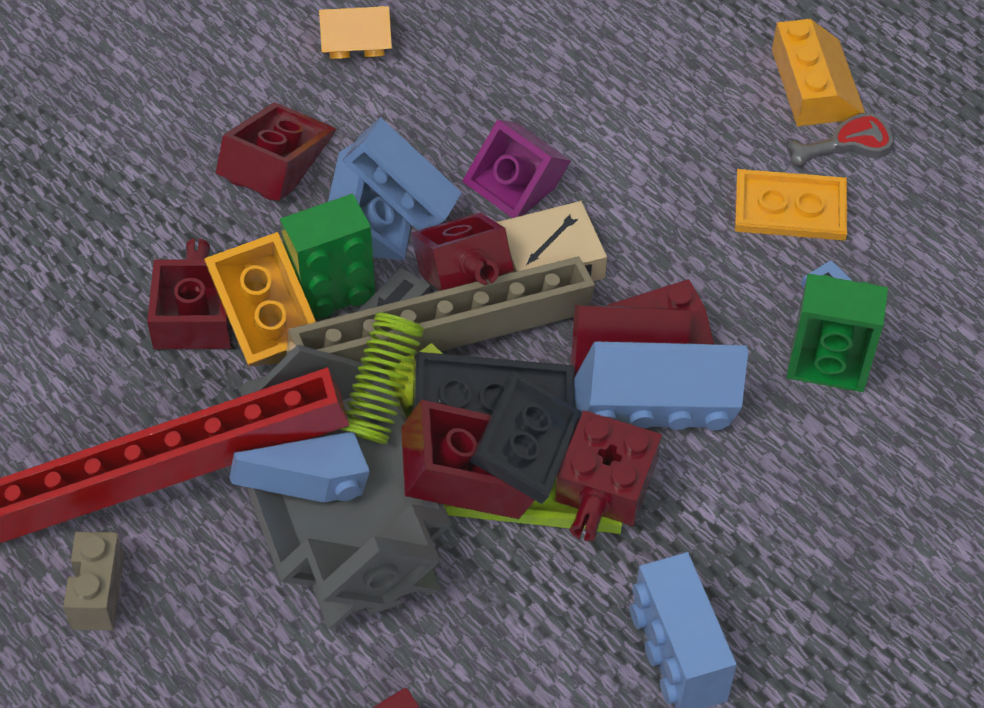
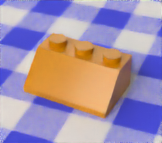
M812 19L777 22L772 52L796 125L806 126L841 122L852 116L865 113L839 39Z
M276 232L204 258L247 365L279 364L286 357L288 329L316 322L279 233Z

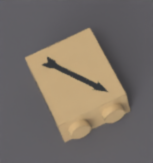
M582 201L497 222L506 229L514 271L510 273L579 256L593 281L605 278L607 256Z

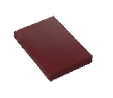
M575 305L571 365H574V378L594 342L689 344L691 310Z

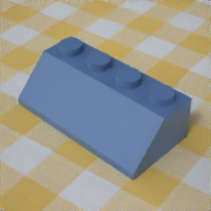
M594 342L574 378L575 408L582 413L585 410L643 429L649 427H669L673 430H682L688 427H706L709 430L724 429L730 426L742 408L748 359L747 345Z

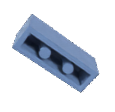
M381 117L358 137L342 160L417 230L442 223L462 194L459 189Z

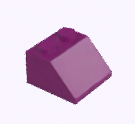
M497 119L462 182L511 218L523 216L556 188L571 160L519 123Z

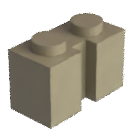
M75 532L71 564L76 577H68L63 605L71 630L114 631L125 557L118 533Z

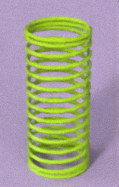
M377 312L375 313L376 317H374L375 322L372 323V327L375 330L369 332L370 337L373 339L366 341L370 348L363 350L364 354L368 357L360 358L361 362L366 366L358 367L359 372L362 374L356 375L355 379L360 383L352 384L353 389L357 392L349 393V396L355 401L346 402L347 406L353 409L346 410L347 417L351 418L348 419L350 425L340 428V430L346 433L354 432L355 436L373 442L388 444L390 439L388 435L366 427L391 433V429L365 421L352 414L376 419L392 425L395 422L354 405L375 409L394 416L398 415L397 412L374 405L356 396L399 407L400 404L398 402L376 396L360 388L383 392L398 398H403L402 394L378 387L362 379L382 382L403 390L406 389L405 385L380 378L365 370L384 373L405 381L409 380V378L405 375L379 368L367 361L382 363L406 372H411L412 370L410 367L381 359L369 352L384 354L408 363H414V360L383 350L371 343L386 345L415 355L417 354L416 350L387 342L374 334L388 336L414 346L420 345L418 341L389 333L377 326H385L416 337H422L425 329L420 324L408 319Z

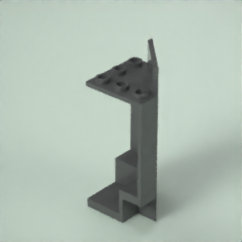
M297 345L266 376L245 382L239 388L241 396L328 367L340 389L345 410H353L347 406L346 402L355 401L349 396V393L357 392L353 389L352 384L360 383L355 379V376L362 374L359 372L358 367L366 365L360 361ZM365 370L375 376L390 380L389 375L376 371ZM362 379L378 387L395 392L393 386L378 381ZM360 388L371 394L398 402L400 404L398 397H394L383 392L371 389ZM356 396L374 405L396 411L398 414L394 416L375 409L354 405L395 422L392 425L376 419L352 414L392 431L387 433L366 427L388 435L390 438L388 444H381L356 436L370 471L363 495L349 501L334 500L323 503L247 487L280 581L312 586L328 629L344 624V619L353 612L366 608L368 615L401 605V596L416 591H422L425 593V596L442 591L433 570L441 562L433 541L452 524L443 504L405 497L401 427L407 418L401 404L399 407L381 401ZM337 429L314 438L342 434L346 432Z

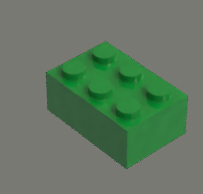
M353 193L280 218L283 245L314 318H326L333 314L334 311L349 305L360 306L375 294L371 226Z
M808 273L792 338L786 379L864 393L884 325L888 287Z

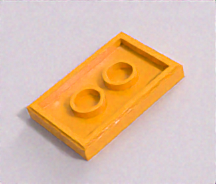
M737 169L735 232L846 241L847 178Z

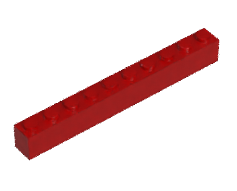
M327 367L0 478V543L231 466L234 453L308 440L349 426L340 389Z

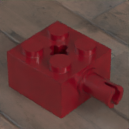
M481 212L411 232L420 276L440 291L474 282L488 285L487 280L492 284L498 276L514 271L505 227Z
M195 238L187 241L186 259L153 261L147 318L153 349H231L232 326L204 261V258L209 257L210 244L204 239L199 238L198 251L195 250Z
M583 410L556 480L555 502L578 509L574 522L569 529L574 537L580 540L585 527L587 532L584 541H593L597 535L596 532L602 517L634 526L658 462L662 434Z

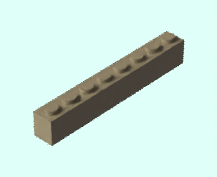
M578 256L498 276L492 284L488 280V285L474 282L288 329L286 355L297 345L361 362L360 358L368 357L364 354L363 350L370 348L366 341L373 339L370 337L369 332L375 330L372 327V323L375 322L374 317H376L375 313L377 312L408 319L423 326L425 331H423L422 337H416L385 326H377L389 333L414 339L420 343L419 346L407 344L388 336L374 334L375 336L387 342L412 348L417 352L432 343L441 352L574 317L575 305H590L595 284L581 258ZM371 343L383 350L406 357L413 355L386 345ZM369 352L387 361L401 362V360L384 354ZM367 361L378 367L388 366L378 362Z

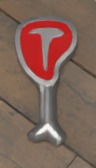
M862 113L843 121L830 139L811 144H801L791 140L787 149L792 154L791 163L798 167H802L810 158L830 153H856L868 158H881L890 152L893 136L890 128L880 116L874 113Z

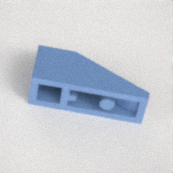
M347 432L234 453L229 478L231 484L324 503L334 500L349 501L363 495L370 471L354 432Z

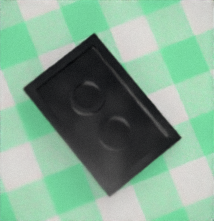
M512 371L503 385L470 462L543 504L549 497L582 412Z

